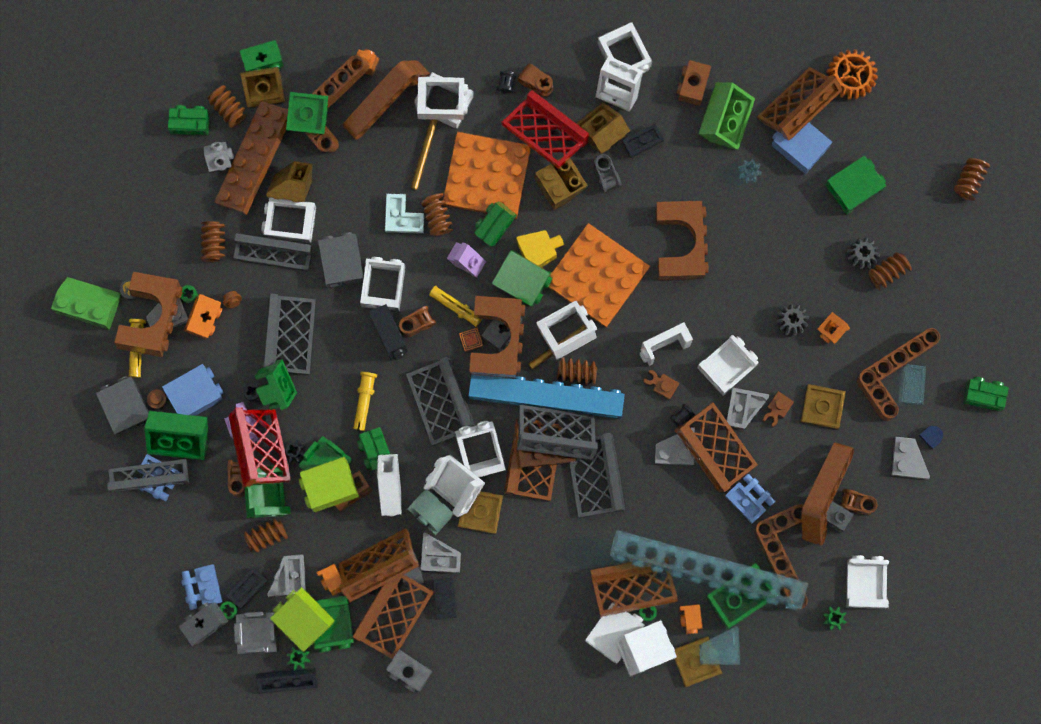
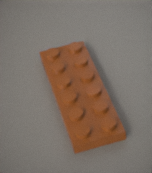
M260 102L214 203L247 215L286 131L288 109Z

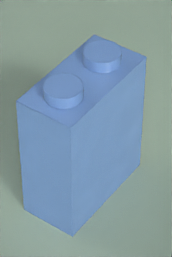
M808 123L790 141L786 140L777 131L772 137L773 142L771 146L806 174L830 148L832 141Z
M203 364L162 386L177 414L196 416L224 400L221 396L224 393L219 383L215 385L212 380L215 377L210 367L206 368Z

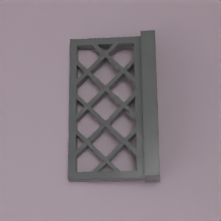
M270 293L263 368L273 365L276 359L282 355L289 363L286 365L288 373L310 374L316 299L278 296V294ZM281 301H289L293 308L285 313L280 308ZM302 303L311 304V311L306 315L298 308ZM296 309L302 318L294 324L288 315ZM284 318L292 325L285 332L279 327V322ZM303 320L309 324V330L304 334L297 327ZM293 328L300 334V337L294 342L286 335ZM284 336L291 345L282 351L277 342ZM303 338L308 344V348L301 353L295 344ZM291 347L299 354L293 361L285 355V352ZM302 357L306 362V370L297 369L293 363Z
M449 357L442 358L438 362L406 374L432 446L456 437L455 432L449 430L453 419L459 421L461 427L475 426L453 363ZM440 366L442 372L439 380L430 376L432 369ZM418 374L425 376L421 387L414 384L413 376ZM428 378L437 381L433 392L424 389ZM440 383L448 388L445 398L436 394ZM422 391L432 394L428 404H424L420 400ZM435 396L444 400L440 410L430 406ZM447 401L454 405L455 409L452 415L442 412ZM429 408L438 412L434 423L427 420L426 414ZM441 414L450 417L446 428L437 424ZM435 426L445 430L442 437L436 440L432 434Z
M519 405V440L517 442V450L593 460L598 449L597 442H595V415ZM524 412L531 413L534 417L528 420L524 416ZM549 415L553 420L548 423L542 416ZM561 418H568L571 423L566 425ZM538 420L543 427L538 429L533 422ZM579 421H589L590 425L585 428ZM557 423L563 429L557 432L551 425ZM574 425L581 430L577 435L570 429ZM528 426L535 433H524V429ZM548 429L553 436H546L542 432ZM566 431L572 438H563L561 434ZM585 434L590 441H583L579 437Z
M611 433L595 436V441L601 440L602 448L598 454L595 453L596 456L590 465L581 460V458H576L575 463H570L578 518L626 511L614 438ZM589 438L582 439L583 441H590ZM598 457L605 463L601 473L592 467ZM579 461L588 466L582 476L575 471ZM590 469L599 474L593 484L584 478ZM601 476L608 481V486L604 492L595 486ZM582 480L591 485L585 495L578 490ZM593 488L602 493L596 503L587 497ZM606 496L611 500L612 508L603 509L598 504ZM585 499L594 504L590 512L582 513L581 505Z

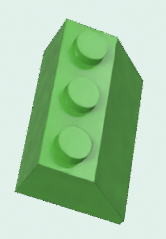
M716 82L699 135L710 142L738 150L755 98L733 82Z
M67 277L57 290L51 309L57 314L110 330L122 295L112 290Z

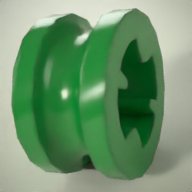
M191 285L182 287L181 299L183 302L188 304L195 302L198 295L196 289ZM187 290L194 293L191 294L192 298L188 299V297H184V294L186 295L185 291Z
M227 601L220 606L227 619L236 617L238 608L234 603ZM227 605L230 608H234V612H231L232 615L230 616L224 613V608L227 609Z
M655 606L650 607V611H653V616L650 615V618H646V615L642 613L643 609L639 610V616L644 621L653 620L657 614Z

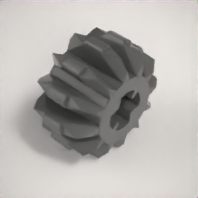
M865 237L863 242L860 238L856 239V243L851 242V248L847 250V253L851 255L848 257V261L854 260L853 267L859 264L860 270L863 269L864 265L867 269H870L871 264L875 265L877 263L876 258H879L880 254L876 252L879 250V247H873L874 240L868 243V238ZM862 250H864V253L866 254L865 257H863L862 253H860Z
M792 303L788 305V309L783 306L781 308L782 312L777 314L781 319H778L776 324H782L779 330L786 329L785 335H788L790 331H792L793 336L797 335V331L802 334L804 332L803 328L808 327V323L805 321L809 319V316H803L806 309L799 311V304H797L795 309ZM792 316L795 317L794 324L790 322Z

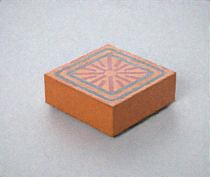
M478 328L459 333L465 352L483 347Z

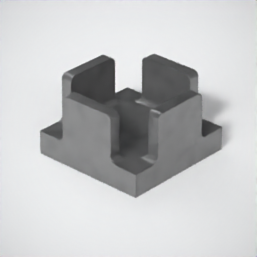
M253 612L236 615L234 632L237 654L277 652L276 624L270 619L274 612Z

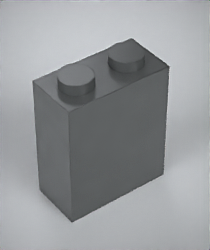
M347 232L341 234L340 237L325 236L322 240H318L327 288L363 282L364 274L356 234Z
M128 376L118 379V383L112 386L108 384L101 387L100 391L96 393L110 426L117 437L145 425L149 414L135 380L132 377L128 378Z

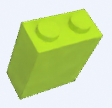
M345 457L300 472L301 479H299L302 490H306L307 497H304L306 505L314 512L359 497L348 461Z
M301 587L297 592L293 589L285 597L287 601L284 604L280 602L272 610L274 614L270 619L304 652L335 620Z

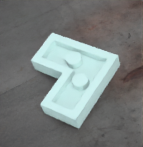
M387 194L385 232L424 233V213H405L406 194Z

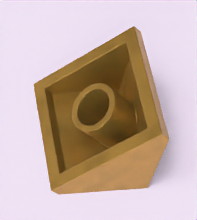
M278 67L241 73L248 108L259 106L261 101L269 104L285 102L281 74Z

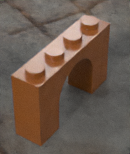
M702 201L656 202V225H682L690 230L695 241L693 250L685 256L658 259V280L704 279L705 273L709 271L708 262H705V255H708V245L704 243V236H707V225H703V218H706V207H702Z
M133 272L129 286L131 296L156 301L161 305L162 313L159 320L148 328L119 325L114 343L117 349L163 357L164 351L166 352L168 349L169 341L167 338L168 334H171L173 330L172 318L177 314L178 305L176 303L177 299L181 298L182 287L176 279Z
M475 296L474 318L502 322L508 327L511 333V340L503 351L496 354L471 353L470 375L516 378V373H520L521 362H517L518 354H522V343H519V335H523L524 324H520L521 316H525V305H522V299Z

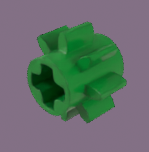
M829 607V613L822 614L826 617V621L823 624L830 625V631L834 626L841 630L840 624L847 623L843 620V616L846 613L839 612L840 607H837L835 611ZM833 615H838L839 619L836 620L837 624L835 621L831 622L830 618H832Z
M292 647L293 652L286 654L290 657V661L287 664H295L294 670H297L298 666L305 669L304 664L311 662L307 659V655L310 652L304 653L300 648L296 650V648ZM295 654L303 655L301 663L294 661L296 658Z

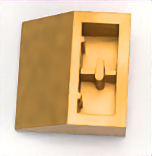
M571 158L559 169L551 163L537 171L534 178L553 210L571 201L588 186Z
M293 161L280 170L273 177L267 197L286 199L293 202H305L312 183L313 164Z

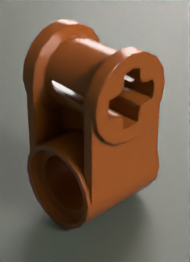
M528 63L517 78L519 83L540 96L547 97L553 92L552 78L532 64Z
M424 306L400 320L399 331L402 336L412 337L436 324V321L432 319L428 312V306ZM406 323L413 326L410 331H405L402 327Z
M228 460V490L234 497L239 498L245 495V487H243L238 462ZM237 483H241L242 489L238 492H234L233 486Z
M850 489L842 490L844 494L839 506L849 512L868 516L877 509L878 503L874 497ZM863 502H871L873 505L872 510H865Z

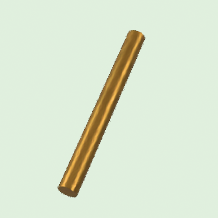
M430 119L411 184V189L418 190L438 119Z
M585 325L558 342V345L586 330ZM548 349L529 362L530 368L533 370L553 356L552 351Z

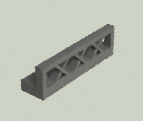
M236 233L234 260L309 271L313 250L311 245ZM240 246H247L252 252L247 256H240ZM266 249L271 255L266 259H260L256 253ZM280 252H285L289 258L284 262H278L275 256ZM299 255L307 256L305 266L297 265L294 258Z
M187 460L109 469L110 482L108 483V491L113 493L189 483ZM175 465H183V473L172 474L170 472ZM157 467H161L166 471L163 476L154 477L151 473ZM136 470H143L146 473L145 477L140 479H134L131 476ZM123 472L127 477L124 481L115 482L114 473Z

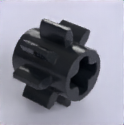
M298 439L295 443L288 440L287 447L284 446L286 457H290L289 463H292L293 460H297L300 463L299 458L304 455L302 450L305 449V445L299 446ZM291 448L299 449L296 451V455L291 453Z

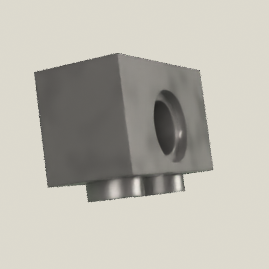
M398 650L386 669L390 672L388 674L389 677L397 682L399 679L406 682L404 687L412 692H415V690L420 692L432 674L431 670L401 650ZM406 667H412L414 670L411 678H405L403 675V670Z

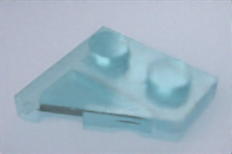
M739 626L733 627L700 644V665L740 664Z

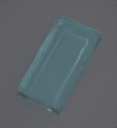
M906 365L903 403L923 405L926 366Z

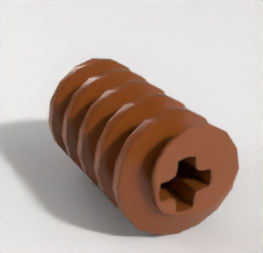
M223 85L215 89L207 100L211 106H214L215 111H219L218 114L223 117L224 121L228 122L229 127L233 128L239 125L247 115H243L244 107L238 109L240 102L233 103L236 99L235 96L228 98L231 92L227 91L224 93L226 86Z
M976 158L967 159L966 165L963 167L964 172H961L960 179L957 180V185L954 187L956 194L966 200L974 201L975 198L972 194H978V191L974 188H981V184L977 181H984L981 174L986 175L987 171L983 168H990V164Z
M443 193L430 195L421 203L425 207L424 213L428 214L426 221H429L428 228H431L430 235L441 236L453 231V229H448L452 222H446L450 215L443 214L448 208L441 207L446 201L439 200L444 196Z
M215 221L201 222L204 225L201 227V232H203L201 239L204 240L201 242L203 247L201 254L204 255L201 257V261L209 263L219 262L220 258L225 257V254L220 253L221 250L225 249L224 246H220V243L225 242V239L220 238V236L225 235V232L220 231V228H224L225 224Z
M895 252L893 257L889 256L887 261H882L881 266L876 265L874 269H870L868 275L874 286L880 290L879 285L886 288V281L892 284L893 276L898 280L900 279L899 272L902 275H906L905 268L912 271V267L902 253Z
M562 357L559 362L557 381L560 376H562L563 382L569 377L571 383L577 378L578 384L585 379L586 385L592 380L593 386H595L597 374L595 361H592L591 365L588 366L587 360L581 365L580 359H577L575 364H573L572 358L566 363L565 358Z
M273 518V525L266 521V528L258 525V532L251 528V535L246 531L244 532L245 540L252 554V549L257 553L260 552V546L263 549H267V542L273 546L274 539L280 543L281 535L288 539L281 520L278 522Z

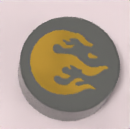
M125 280L120 285L121 295L128 300L136 298L131 296L129 291L131 280Z

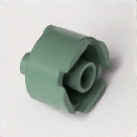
M427 489L407 508L415 517L418 515L416 519L423 526L428 524L427 528L434 535L454 515Z

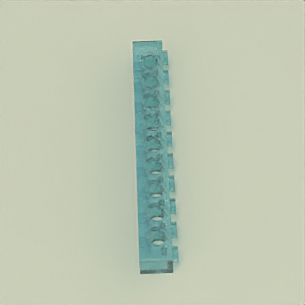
M616 530L610 555L614 557L613 559L619 562L627 560L633 562L632 565L643 568L645 565L652 567L651 570L658 573H663V571L670 572V575L676 578L688 577L690 578L689 581L701 584V581L709 583V587L715 589L724 587L730 593H745L748 598L755 600L763 598L769 604L778 605V603L786 605L787 609L795 611L797 608H802L808 583L619 530ZM629 546H635L638 549L635 554H629L626 550ZM653 551L657 556L655 559L649 560L645 556L646 553ZM671 556L676 561L673 565H667L664 561L665 558ZM686 562H692L695 567L692 570H686L683 565ZM705 567H711L714 573L707 576L702 570ZM729 572L733 578L730 581H725L722 578V574ZM743 578H749L751 579L752 584L750 586H744L742 585L741 580ZM768 583L771 586V590L764 592L761 590L760 585ZM782 588H786L790 591V596L783 597L779 591Z

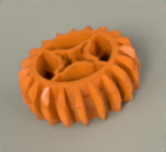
M849 49L846 50L845 54L840 52L839 57L834 56L833 62H830L828 65L830 67L827 70L828 77L831 75L836 77L842 89L841 98L845 94L848 100L851 99L852 95L855 100L859 98V95L865 97L866 92L870 93L872 91L871 87H875V80L878 78L875 74L878 71L877 68H872L875 65V61L869 62L870 56L863 57L864 51L860 55L857 54L856 49L853 51V54H851ZM851 62L857 63L859 66H855ZM843 65L844 74L839 78L838 68ZM852 72L856 75L855 77H853V75L850 76L849 73ZM863 72H866L867 80L862 85L860 76ZM845 83H849V84H851L853 87L847 86V85H845Z

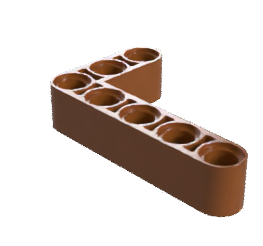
M357 55L350 57L312 94L328 96L329 108L369 70L368 60ZM360 60L361 67L356 69V62ZM347 73L348 78L345 82H343L342 76L343 74ZM331 86H333L334 92L333 94L329 95L328 90ZM326 126L324 135L306 133L319 150L333 153L338 149V140ZM329 139L331 144L330 147L326 149L325 142Z
M418 60L399 62L343 123V127L355 140L359 139L408 86H418V77H430L431 74Z
M929 328L858 375V386L882 420H892L898 414L899 408L881 381L933 348L940 340V333L936 329ZM926 335H932L934 337V342H928L926 340ZM911 344L918 347L917 353L910 350ZM894 355H900L903 362H896ZM878 365H884L887 368V373H881ZM868 375L871 378V383H865L862 380V376ZM879 391L882 394V399H876L873 396V392ZM884 407H890L893 414L891 416L886 415Z
M836 442L832 445L802 509L803 540L821 546L824 544L827 535V511L851 463L854 454L853 447Z
M802 504L795 505L764 519L754 528V534L789 607L793 610L803 609L807 605L808 599L777 534L802 523V519L794 516L795 509L802 511L804 506ZM778 517L786 520L785 527L777 525L776 519ZM765 525L769 530L768 534L762 535L759 532V526ZM768 543H774L777 546L775 553L768 551ZM779 560L785 563L783 571L776 568V562ZM786 578L793 580V588L790 589L785 586L784 581ZM794 596L802 598L801 606L794 605Z

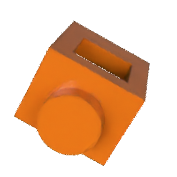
M359 49L357 56L363 57L369 62V70L366 74L373 76L379 58L370 50L364 49L363 51ZM360 60L356 62V69L361 67Z
M831 312L818 328V331L821 333L819 337L827 344L830 341L836 344L850 327L844 320Z
M335 564L317 572L319 577L323 576L324 578L321 582L325 591L329 589L332 596L342 592L340 589V584H342L341 575Z
M700 605L680 606L679 612L683 611V615H680L681 627L685 626L686 634L698 633V629H702Z

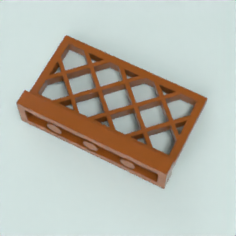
M809 67L764 109L757 118L762 123L780 132L786 140L790 141L842 89L836 77L832 75L828 77ZM810 75L814 76V79L806 81ZM813 85V89L805 90V87ZM801 88V92L793 93L795 89ZM800 97V101L792 103V99ZM788 100L787 104L779 106L783 101ZM787 110V114L778 116L780 111ZM774 113V117L766 118L769 114Z
M714 402L674 430L719 493L726 492L731 488V485L758 465ZM710 409L715 413V422L705 421L706 412ZM693 422H701L700 433H694L689 425ZM705 423L714 425L713 436L704 434ZM718 426L725 427L727 430L726 438L717 436ZM703 437L712 438L711 449H707L702 445ZM716 439L725 440L724 451L715 450ZM729 441L735 442L738 445L737 453L728 452ZM714 452L724 454L722 465L716 464L713 460ZM727 455L736 456L735 467L726 466ZM740 457L747 458L751 465L747 468H739ZM726 468L735 469L734 478L730 481L725 477Z
M517 417L504 494L551 501L557 464L548 465L551 473L546 478L538 470L542 466L533 467L534 470L527 475L519 468L516 452L519 440V422ZM538 420L533 422L539 429L542 428L541 426L543 425ZM558 424L551 425L553 428L558 429L557 432L563 429ZM528 426L524 429V433H529ZM536 471L542 481L533 486L528 476ZM523 479L531 487L526 492L518 491L519 482ZM543 482L548 488L547 496L539 495L535 489Z
M405 528L338 563L342 581L340 589L347 599L352 602L419 567L418 561L414 557L408 530ZM404 537L400 544H396L399 539ZM387 547L383 553H380L382 548ZM396 548L397 550L395 551V553L393 555H390L392 549ZM370 555L368 560L363 562L364 558ZM380 557L377 563L374 564L373 561L375 560V558ZM353 564L349 571L345 570L346 567ZM363 566L360 572L357 573L356 570L358 569V567Z
M667 555L590 570L600 617L678 601ZM658 573H667V578L664 582L655 578ZM642 576L649 579L645 586L639 584L636 580ZM625 580L630 584L624 590L617 586L619 581ZM652 581L660 585L656 593L648 589ZM606 584L610 586V589L605 594L599 591L598 585ZM633 585L641 589L637 597L629 593ZM663 588L671 591L672 596L664 598L659 594ZM614 589L622 593L618 600L609 596ZM644 592L653 596L650 601L645 602L640 599ZM625 596L634 600L631 605L626 606L621 603ZM606 599L614 603L612 609L603 610L602 605Z
M405 574L382 585L356 628L353 638L358 641L361 640L393 659L434 591ZM401 578L409 583L410 590L399 592L397 584ZM423 590L428 594L424 600L416 602L413 591ZM411 592L414 603L402 606L400 595ZM398 596L400 606L389 609L388 599ZM415 606V616L406 619L403 608ZM401 609L404 620L392 622L390 612ZM388 613L390 623L379 626L378 616ZM405 623V633L396 636L393 625ZM391 626L393 637L382 639L380 629ZM378 630L380 640L372 642L366 636L369 631ZM394 639L396 648L391 653L385 649L383 642Z

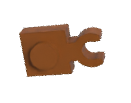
M649 370L648 373L653 376V380L644 379L643 382L646 385H654L653 391L670 401L680 383L665 374H662L661 378H659L655 371Z
M778 391L767 407L771 410V413H767L762 421L765 422L768 417H771L773 419L771 427L773 428L778 422L777 417L784 418L794 401Z

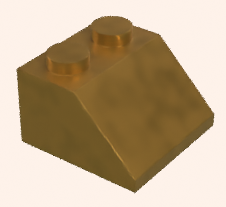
M601 103L576 123L589 133L588 143L601 154L609 150L613 144L623 139L630 132L622 115L605 103Z

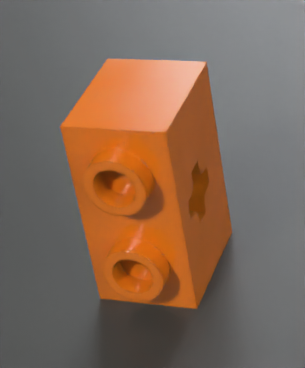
M201 294L197 295L184 331L202 339L212 336L216 327L213 325L215 318L218 319L222 312V308H220L221 302ZM206 313L208 320L202 322L203 318L200 315Z

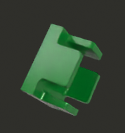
M290 92L286 130L324 135L328 112V96Z
M280 359L275 361L273 365L259 369L255 374L256 380L265 377L268 384L257 387L256 391L263 405L270 404L268 406L270 410L279 407L281 410L288 408L297 394L283 360Z
M322 436L318 442L315 441L303 455L304 459L298 466L305 471L345 457L350 465L353 459L333 442Z

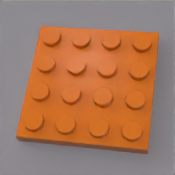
M457 132L443 199L446 203L443 206L487 213L485 211L491 203L495 204V202L500 201L518 216L531 147L527 144Z
M588 223L552 272L550 277L553 279L548 288L570 303L577 301L579 306L583 305L588 316L607 328L650 269V265Z

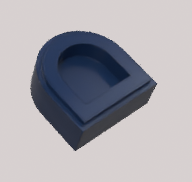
M930 426L919 437L933 449L942 441L943 432L937 426Z

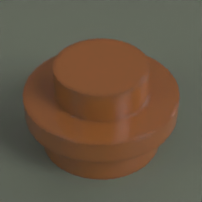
M236 291L228 292L223 296V304L225 307L235 308L240 304L242 297Z
M152 390L147 396L148 404L154 409L162 408L166 404L167 397L161 390Z

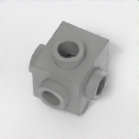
M215 142L204 147V156L209 172L215 170L222 171L231 167V159H234L232 149L227 148L226 142Z

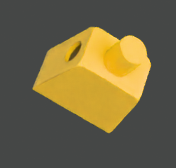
M546 230L516 237V242L522 256L541 268L556 259L555 249L564 245L560 235L549 238Z

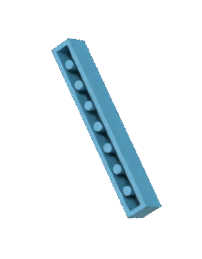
M471 375L469 399L517 406L526 405L621 419L625 394L617 389H610L608 392L602 391L600 387L585 389L579 384H571L570 387L563 386L564 383L553 381L552 384L545 383L541 379L525 381L526 378L519 376L510 379Z

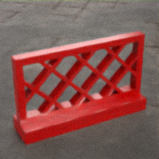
M533 90L502 121V126L558 169L576 151L588 144L589 133ZM528 106L533 110V114L522 115V110ZM544 118L547 121V125H536V119ZM520 119L521 126H512L509 122ZM523 119H534V126H523ZM558 129L561 131L562 136H551L550 130ZM534 130L535 137H526L524 131ZM537 130H548V137H537ZM572 140L576 145L574 147H565V141ZM549 141V148L539 147L538 142ZM551 141H562L563 148H552ZM563 152V158L557 161L552 157V153Z
M236 407L229 414V421L243 487H251L253 484L290 482L291 477L276 410H243V407ZM263 415H271V425L261 419ZM245 416H251L256 420L253 426L246 421ZM257 423L267 429L264 434L254 428ZM268 431L275 435L276 441L274 443L265 437ZM250 432L260 438L257 443L250 439ZM261 441H264L271 447L268 452L258 446ZM272 449L279 453L280 458L278 461L269 454ZM254 450H257L264 456L261 461L253 456ZM265 458L274 464L271 470L262 464ZM276 467L281 469L284 477L276 475L273 472ZM261 468L268 475L265 478H258L257 469Z

